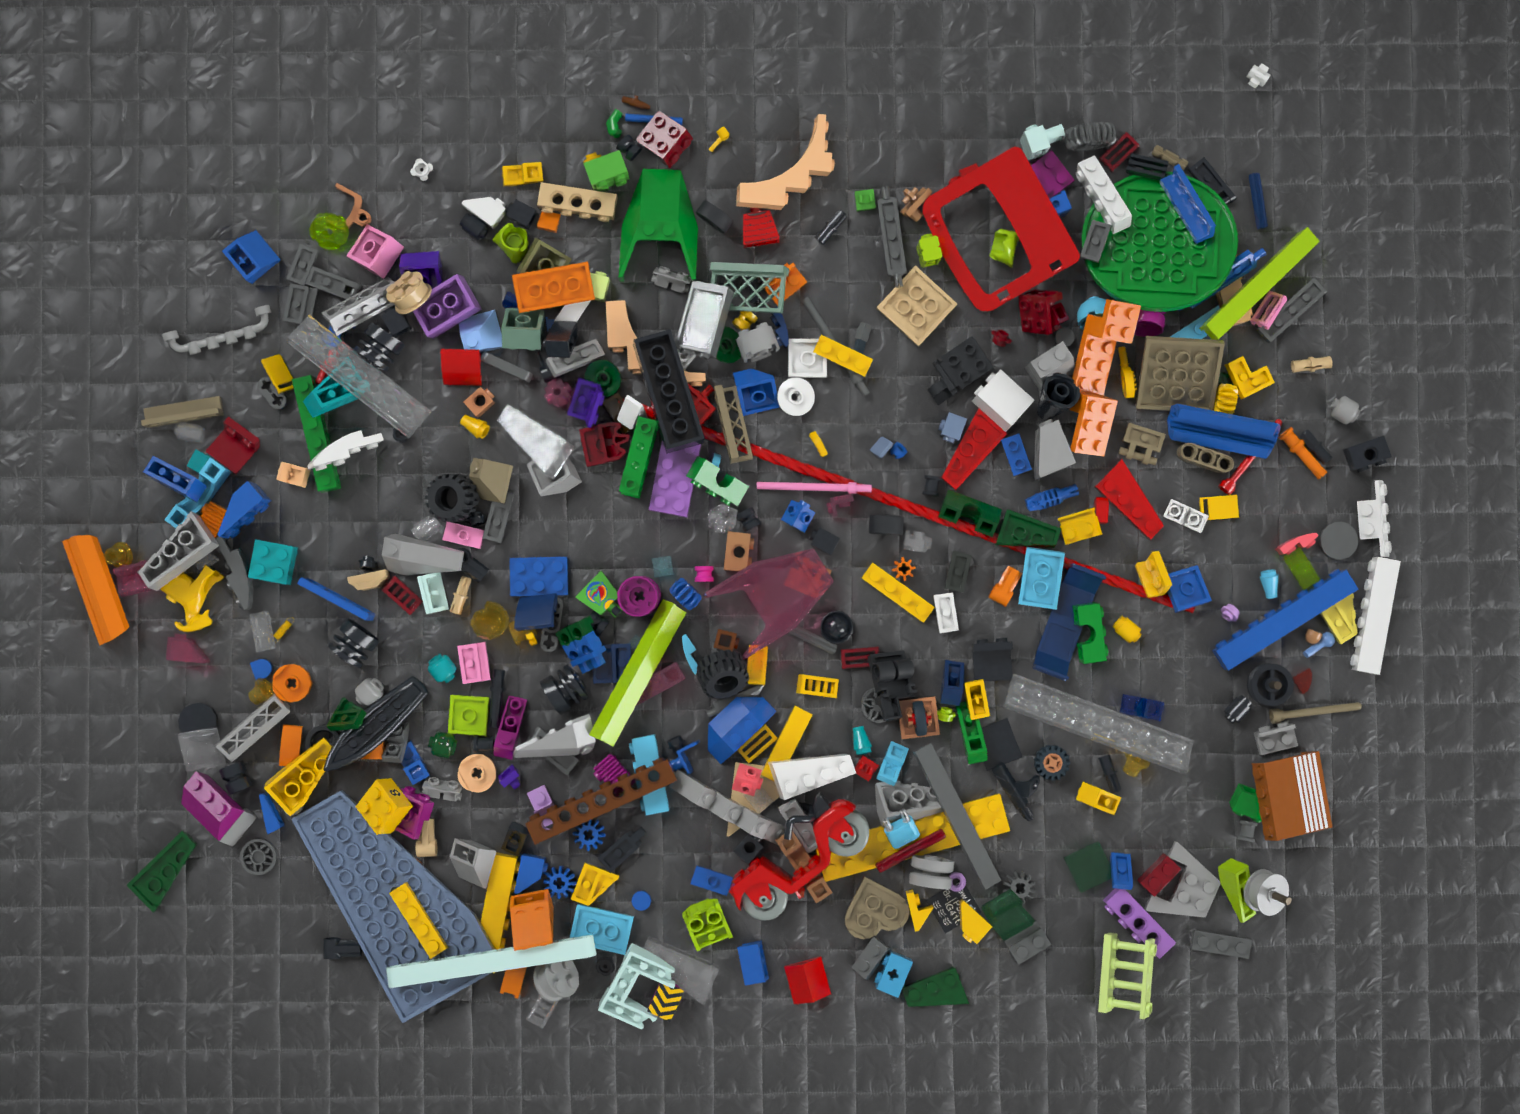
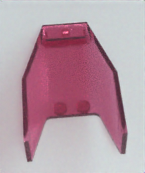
M809 549L754 562L705 592L703 597L708 598L740 590L746 592L763 619L765 628L742 655L743 660L795 629L834 581L815 550Z

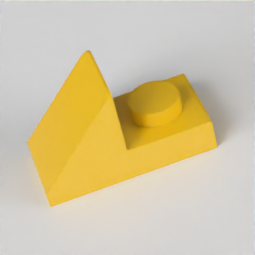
M913 890L906 891L916 932L920 930L931 913L933 905L917 908V906L921 905L919 896L914 894Z

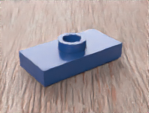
M696 865L691 884L727 896L733 877Z

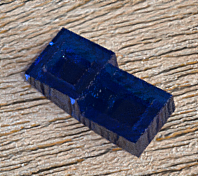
M1123 694L1120 713L1161 721L1164 702Z

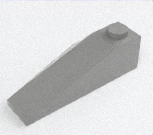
M396 533L384 537L382 557L388 571L402 575L461 571L463 551Z
M587 714L565 723L566 727L560 730H555L554 728L542 739L535 737L515 747L514 757L569 756L580 753L584 755L591 752L596 740L589 735L593 728L590 715Z
M896 781L894 786L885 782L875 784L876 809L882 828L885 827L882 819L886 822L885 818H888L889 822L893 823L902 818L899 813L900 810L905 816L902 809H905L913 820L943 812L931 787L918 786V783H911V785L903 784L900 781Z

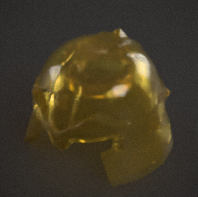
M487 601L484 606L485 609L474 613L470 620V625L478 637L491 640L503 634L509 625V616L502 605Z

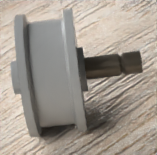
M1260 869L1255 871L1245 884L1244 900L1246 905L1250 909L1260 911L1264 915L1273 916L1279 913L1285 904L1289 905L1292 901L1288 897L1289 885L1287 880L1282 875L1273 874L1269 870Z

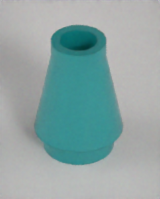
M864 726L853 728V745L856 755L872 752V745L864 730Z

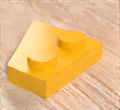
M585 862L571 900L589 906L610 885L619 879V875Z

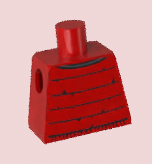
M750 207L751 213L743 214V247L749 248L779 243V234L770 210L762 211L761 208Z

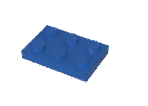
M568 557L510 558V596H536L553 593L569 595Z

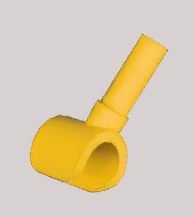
M725 127L720 128L716 132L719 138L709 148L711 152L719 143L729 138V132Z

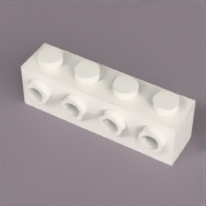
M1094 155L1079 162L1076 177L1085 187L1087 195L1093 200L1095 208L1101 213L1104 222L1111 225L1112 233L1115 234L1130 227L1132 214L1096 156Z

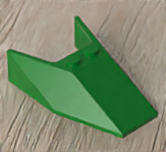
M642 170L622 223L618 276L620 282H624L626 267L634 246L639 240L679 242L692 282L697 280L698 225L681 170Z

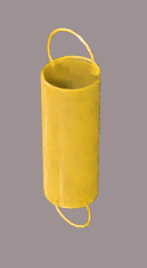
M286 620L273 637L277 640L280 639L292 623Z

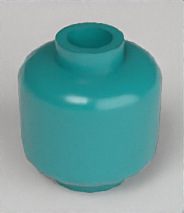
M438 654L428 662V671L435 681H445V683H448L455 677L454 673L457 667L448 655Z

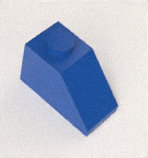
M526 853L521 855L515 894H519L541 879L543 874L547 873L548 863L545 862L546 857Z

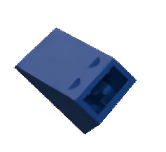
M247 481L233 493L217 535L221 538L229 539L231 537L233 539L241 532L239 529L244 525L247 526L255 519L254 516L258 512H264L269 507L268 503L272 500L256 483Z

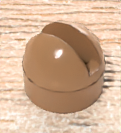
M1308 629L1305 635L1306 641L1310 644L1318 643L1322 637V634Z

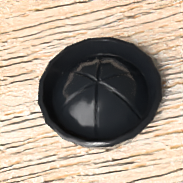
M835 610L827 613L820 623L821 635L830 643H844L853 633L852 619L842 611Z

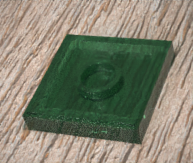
M1099 841L1063 857L1080 893L1112 878L1111 866Z

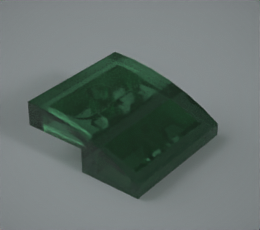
M1011 889L988 901L981 907L992 927L1004 941L1032 926L1035 921L1022 907L1023 901Z

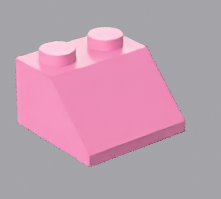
M367 224L347 254V257L384 279L404 246L391 236Z

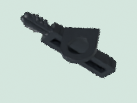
M1004 763L996 765L992 768V772L1010 798L1013 806L1016 809L1020 808V813H1022L1023 818L1027 819V821L1033 820V812L1026 804L1028 803L1027 798L1037 790L1040 776L1034 775L1030 780L1015 781Z

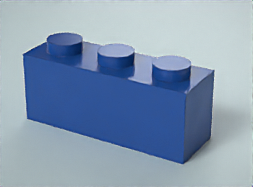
M155 456L151 458L143 471L154 481L196 503L207 488L197 478Z

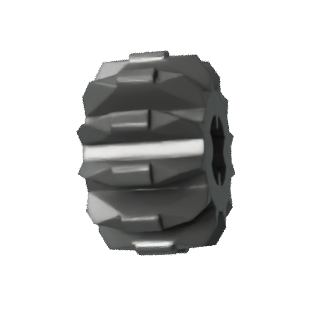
M1013 871L1014 878L1007 875L1006 877L1010 882H1003V885L1008 887L1003 889V892L1009 893L1007 895L1008 900L1014 897L1013 902L1017 904L1020 898L1024 904V897L1031 900L1032 897L1029 895V892H1036L1035 889L1030 888L1035 885V882L1030 881L1031 875L1025 877L1024 871H1021L1019 876L1016 871ZM1017 883H1019L1020 885L1021 883H1023L1022 891L1017 890L1016 892L1017 887L1015 885Z

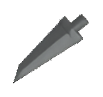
M757 685L741 691L730 698L726 697L712 702L715 708L706 712L708 717L711 719L718 715L736 697L757 696L764 685Z

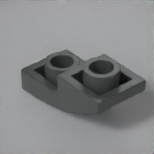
M403 722L386 739L387 744L382 755L384 762L402 763L409 735L408 722Z

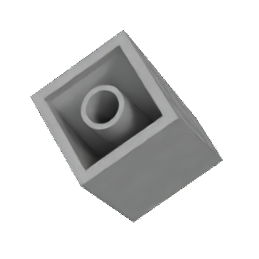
M1062 341L1031 361L1025 369L1041 393L1046 378L1053 376V374L1061 373L1072 377L1075 363L1074 357Z
M1052 419L1042 422L1039 424L1040 428L1035 431V480L1076 463L1059 420L1053 422Z

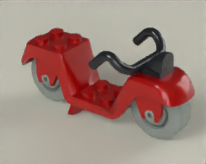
M821 792L816 795L813 805L799 802L801 808L804 811H808L809 814L789 817L785 824L784 839L792 840L793 825L795 823L813 822L819 856L815 854L808 860V865L804 868L802 866L797 868L793 872L794 876L764 856L760 859L758 857L754 858L749 863L750 866L746 870L740 869L732 880L733 883L729 892L734 897L737 908L741 911L743 905L745 911L758 920L774 919L784 911L788 901V894L796 893L799 899L804 897V885L828 867L832 852L845 857L861 852L869 839V824L866 818L859 811L855 810L856 805L844 799H837L830 803Z

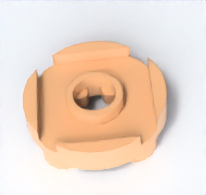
M484 754L467 756L459 766L458 780L463 788L471 792L479 793L486 791L497 778V769L494 762ZM474 768L482 770L481 778L473 777Z

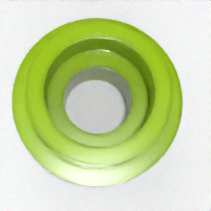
M941 707L940 710H937L938 719L941 721L952 722L953 718L956 717V713L953 712L952 708Z

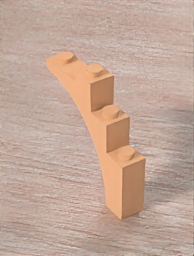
M818 114L814 119L813 133L809 145L802 158L792 168L770 180L756 183H740L738 185L736 206L782 210L785 204L787 205L788 193L785 192L805 193L811 187L812 179L809 175L828 176L834 170L835 161L832 159V153L825 152L828 148V140H825V133L828 132L829 126L828 121H826V115Z
M625 300L606 301L608 348L614 353L624 352V349H627L629 372L633 371V374H642L633 347V340L637 339L628 319ZM684 371L687 383L691 384L692 387H700L702 383H706L705 373Z

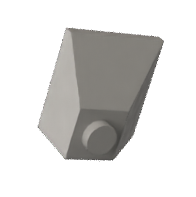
M558 444L526 464L540 496L564 493L582 482L575 466Z

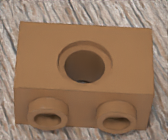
M728 531L724 570L747 573V569H751L752 557H748L749 550H753L754 538H751V534ZM737 547H742L745 550V554L741 558L734 555V549Z

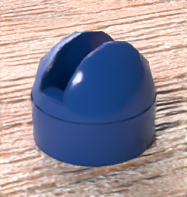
M896 442L891 447L890 453L891 456L895 455V459H900L907 453V450L901 443Z

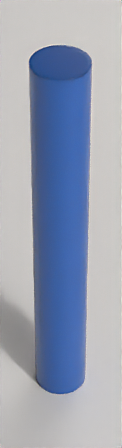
M625 114V121L649 123L653 118V115ZM670 117L671 119L682 125L683 118Z

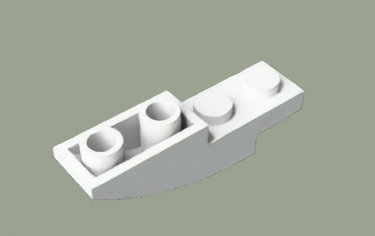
M361 430L350 433L320 451L308 464V470L313 468L316 471L327 468L328 464L332 463L334 466L342 465L345 463L344 460L350 457V454L360 452V448L367 447V450L378 447V443L383 441L382 434L363 437Z

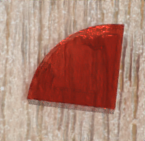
M1310 668L1292 677L1301 694H1305L1310 688L1312 681Z

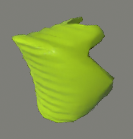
M508 223L493 237V242L505 252L512 263H518L525 257L529 245L526 229L514 227L512 223Z
M1004 229L996 231L989 256L1013 268L1014 254L1019 240L1017 233Z

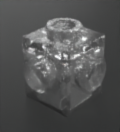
M724 504L716 506L709 511L707 517L709 521L708 527L714 529L716 533H726L735 527L738 510Z

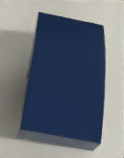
M771 313L770 319L773 324L780 326V328L775 330L779 346L783 345L786 349L789 346V337L785 320L781 313Z

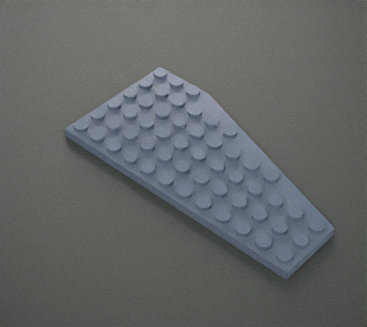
M341 790L291 820L401 1022L404 1023L491 973L389 988L386 967L495 950L476 914L390 834L376 835L355 807L357 803ZM405 882H408L448 946L446 950L432 959L429 958L389 894Z

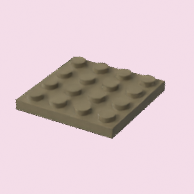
M1146 336L1135 404L1136 409L1170 411L1172 405L1182 404L1213 411L1225 345L1224 340Z

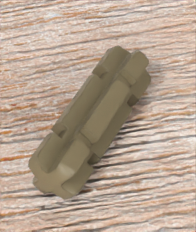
M1156 145L1152 151L1153 156L1169 161L1168 164L1172 166L1179 164L1183 171L1188 165L1186 159H1180V156L1167 149L1163 150V147Z

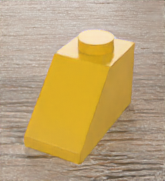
M1083 782L1078 790L1076 800L1115 815L1121 797Z
M961 899L959 905L961 930L964 932L962 936L968 942L974 941L978 944L992 926L968 903Z

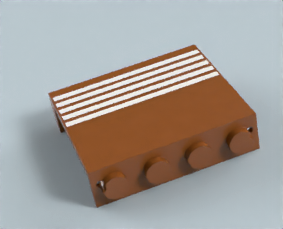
M1319 751L1301 752V755L1265 763H1252L1265 840L1278 841L1332 828Z

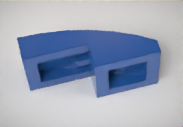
M412 740L407 742L401 764L412 785L430 776Z

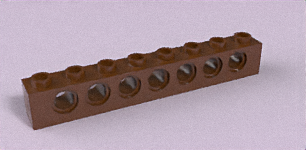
M663 757L652 761L654 765L647 768L645 765L634 769L636 772L634 774H622L617 777L618 781L614 783L607 781L600 784V789L594 792L592 789L581 793L583 797L578 799L571 797L564 801L565 805L558 807L556 804L547 808V813L540 815L538 812L528 817L529 821L525 824L534 844L536 845L677 781L678 778L669 758L664 760ZM652 770L657 771L660 775L659 779L651 780L649 772ZM632 779H639L642 782V786L634 788L631 784ZM617 786L622 787L624 795L616 796L614 788ZM599 794L604 795L606 803L599 804L596 801V796ZM579 803H586L588 811L581 812L578 808ZM562 811H568L571 818L569 820L562 819ZM546 818L551 819L553 822L552 828H546L543 825V820Z

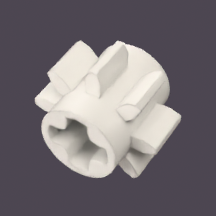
M1262 63L1259 67L1254 65L1246 76L1250 79L1248 84L1254 88L1258 85L1263 87L1270 77V74L1267 73L1269 67Z

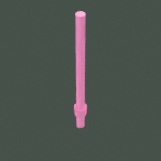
M757 482V489L848 492V494H856V492H872V485L857 484V482H849L848 484Z

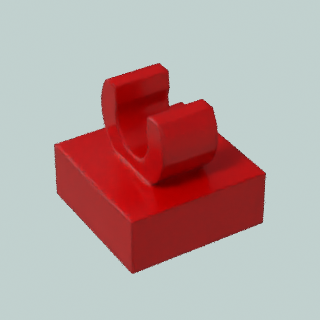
M862 755L854 768L856 774L869 782L879 765Z

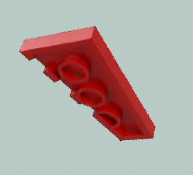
M978 408L941 477L954 490L967 479L1007 435L980 408Z
M1123 459L1095 486L1149 540L1164 526Z

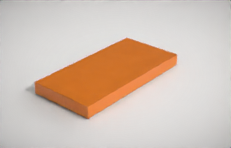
M588 261L512 275L519 313L595 300Z

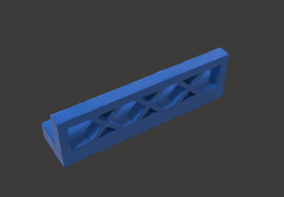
M1179 164L1174 166L1173 174L1161 179L1160 184L1193 240L1198 244L1214 236L1216 225Z

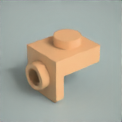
M281 462L277 480L306 488L311 469L308 470V468Z

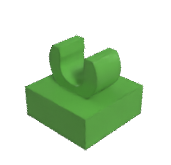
M874 189L854 192L856 211L876 209Z

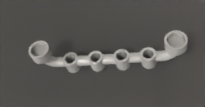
M269 305L254 309L256 316L261 317L260 323L225 332L224 334L207 337L184 345H179L176 342V339H179L177 330L163 333L162 337L164 342H168L174 351L180 353L189 351L190 355L201 352L200 348L207 346L208 350L220 347V342L226 341L228 345L238 342V337L244 336L245 340L257 337L256 332L263 330L267 326L269 321L268 314L271 313Z

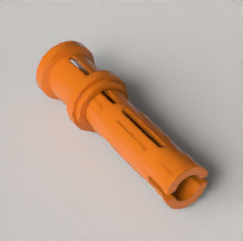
M1292 427L1288 428L1278 437L1279 440L1285 442L1289 447V451L1295 453L1317 479H1320L1321 476L1323 477L1327 470L1304 446V440L1298 438L1293 432L1294 429Z

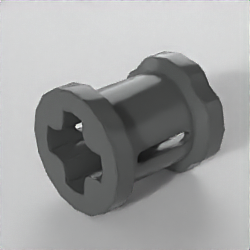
M1240 820L1242 826L1237 839L1255 842L1253 836L1255 826L1258 823Z

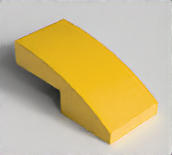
M534 162L502 166L503 185L517 186L543 182L542 163Z

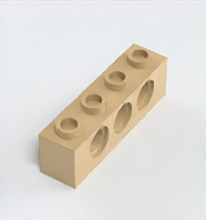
M541 182L537 206L545 213L558 211L564 216L577 214L583 219L596 217L599 221L609 222V220H614L618 197L617 194ZM557 196L563 197L561 204L553 203ZM580 199L582 200V205L574 207L572 206L573 201ZM599 202L601 208L599 210H592L591 205Z

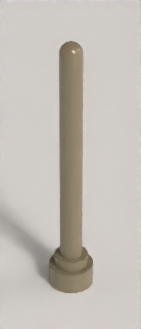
M1356 702L1290 711L1274 708L1269 710V718L1272 724H1278L1288 718L1360 710L1362 705Z

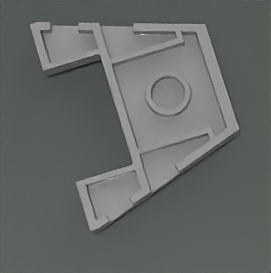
M1174 841L1168 856L1185 865L1182 875L1170 901H1166L1158 896L1154 897L1150 894L1144 910L1206 918L1221 883L1183 846Z

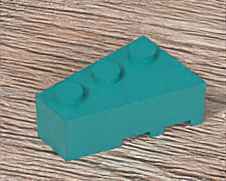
M347 357L304 399L303 403L312 418L359 399L367 388Z

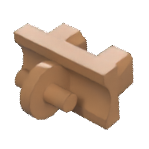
M916 187L911 191L905 189L903 193L906 197L902 200L905 207L900 213L917 222L923 216L918 207L921 204L923 205L925 200L931 196L932 191L929 188L925 189L922 187L920 191Z

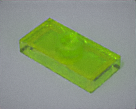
M1300 547L1296 548L1289 555L1282 557L1303 590L1320 580Z

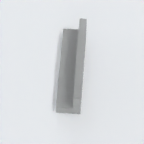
M387 277L322 312L323 317L329 322L334 334L338 336L395 305L386 298L387 287L395 282Z
M274 694L216 744V748L233 762L289 714L290 705L286 701L282 702ZM275 701L279 706L272 712H268V706ZM256 716H265L260 723L253 725V719ZM241 729H250L245 736L238 738V732ZM227 741L236 742L228 750L223 747Z

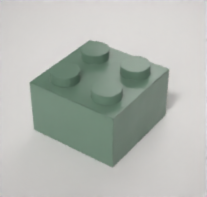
M506 308L501 327L502 348L511 350H541L545 331L544 310L519 313L518 308Z

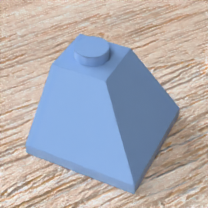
M495 310L472 315L459 323L464 349L480 350V353H482L483 351L487 352L502 348V333Z

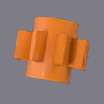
M901 557V563L894 561V564L897 566L891 571H896V579L899 576H903V581H906L907 575L913 577V574L910 572L916 569V567H911V559L908 562H904V557ZM902 564H904L905 567H908V571H905V574H903L902 571H899V568L902 567Z

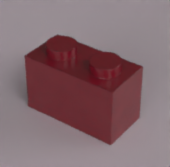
M1163 853L1136 881L1155 897L1176 876L1181 868L1169 856Z

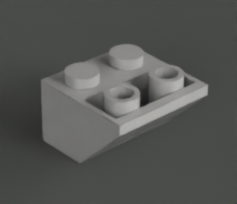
M455 838L450 859L459 878L486 888L496 850L472 840Z

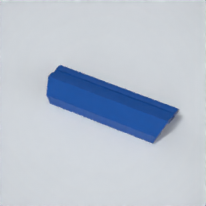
M1182 404L1172 405L1167 419L1168 434L1171 440L1265 459L1270 455L1281 428L1278 423Z

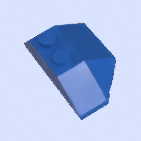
M736 697L708 723V751L722 764L775 714L776 710L764 697Z

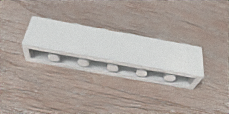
M1372 557V560L1369 561V578L1366 579L1364 585L1366 594L1365 598L1361 601V609L1363 611L1357 623L1359 633L1354 639V647L1356 649L1350 661L1352 670L1380 675L1401 561L1382 557Z

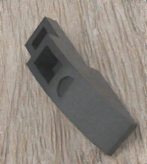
M215 538L220 545L216 550L220 555L223 554L226 560L224 564L228 571H232L231 574L226 576L228 588L231 592H235L237 596L235 600L241 609H252L253 583L252 578H248L250 568L242 549L237 548L233 550L227 538Z

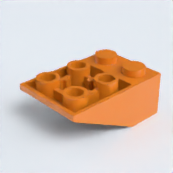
M549 889L510 896L514 951L552 944L554 906Z

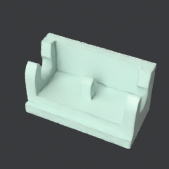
M441 573L418 576L417 579L426 614L449 610Z

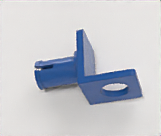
M699 740L676 751L678 758L670 761L675 772L677 769L680 770L682 768L686 770L687 774L694 771L684 751L700 743Z

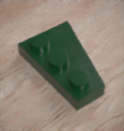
M1007 509L995 545L1055 548L1061 528Z
M955 966L902 987L908 1007L969 1004Z

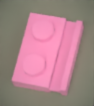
M486 642L457 646L463 684L491 680Z

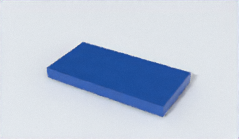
M302 577L297 583L364 620L373 621L375 617L374 612L310 578Z

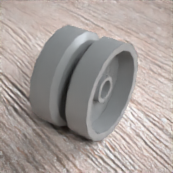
M932 855L912 856L911 866L923 871L910 872V884L935 889H951L952 878L941 873L953 872V860Z

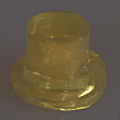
M118 542L112 548L105 551L104 557L108 564H113L117 568H127L132 563L133 553L128 544Z
M257 679L255 687L248 692L249 699L255 705L267 701L275 694L272 688L273 685L266 679Z
M1131 751L1125 752L1127 759L1123 771L1129 776L1137 777L1142 769L1149 767L1150 761L1146 757Z

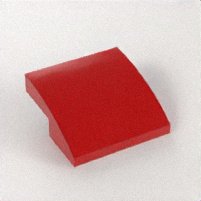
M441 349L443 385L482 386L480 350Z

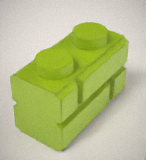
M932 234L921 236L916 247L917 254L920 256V267L934 266L940 262L942 252L939 247L938 236H932Z

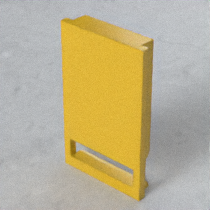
M280 354L261 360L278 394L294 389L293 385L282 389L278 387V385L291 382L293 379Z
M1237 495L1202 497L1199 500L1200 512L1204 513L1203 499H1207L1208 520L1239 518Z

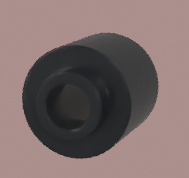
M467 213L459 224L462 230L476 240L484 239L489 232L487 229L488 224L474 214Z
M1240 695L1224 710L1226 713L1224 717L1232 724L1234 722L1240 723L1249 713L1250 707L1253 704L1246 697Z

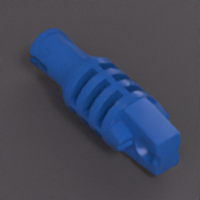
M1076 484L1061 489L1055 487L1025 499L1026 507L1029 511L1046 509L1061 504L1064 499L1078 496L1079 491H1076L1078 490Z

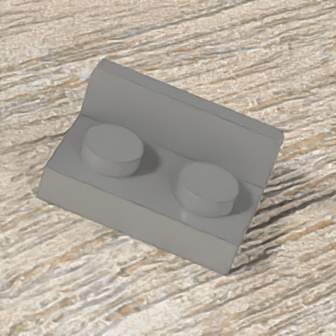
M1284 721L1278 723V727L1270 728V726L1258 728L1259 731L1254 732L1259 755L1298 746L1294 728H1296L1295 724Z

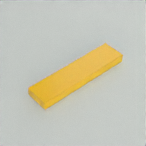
M794 706L761 772L762 776L774 781L768 762L791 759L813 714Z

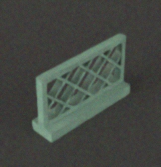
M711 262V284L717 285V276H724L727 282L723 286L728 287L731 284L736 290L733 298L739 294L744 300L739 306H734L731 302L729 311L783 313L786 276H789V268L784 265ZM738 277H742L746 282L738 289L733 284V281ZM756 278H761L764 283L756 290L751 282ZM775 278L781 279L780 286L774 291L769 283ZM749 285L754 292L746 299L741 291ZM767 286L772 294L764 300L759 292ZM757 295L762 303L757 307H752L749 301ZM774 296L779 300L778 308H771L767 304ZM709 297L708 309H720V305H714L716 297Z

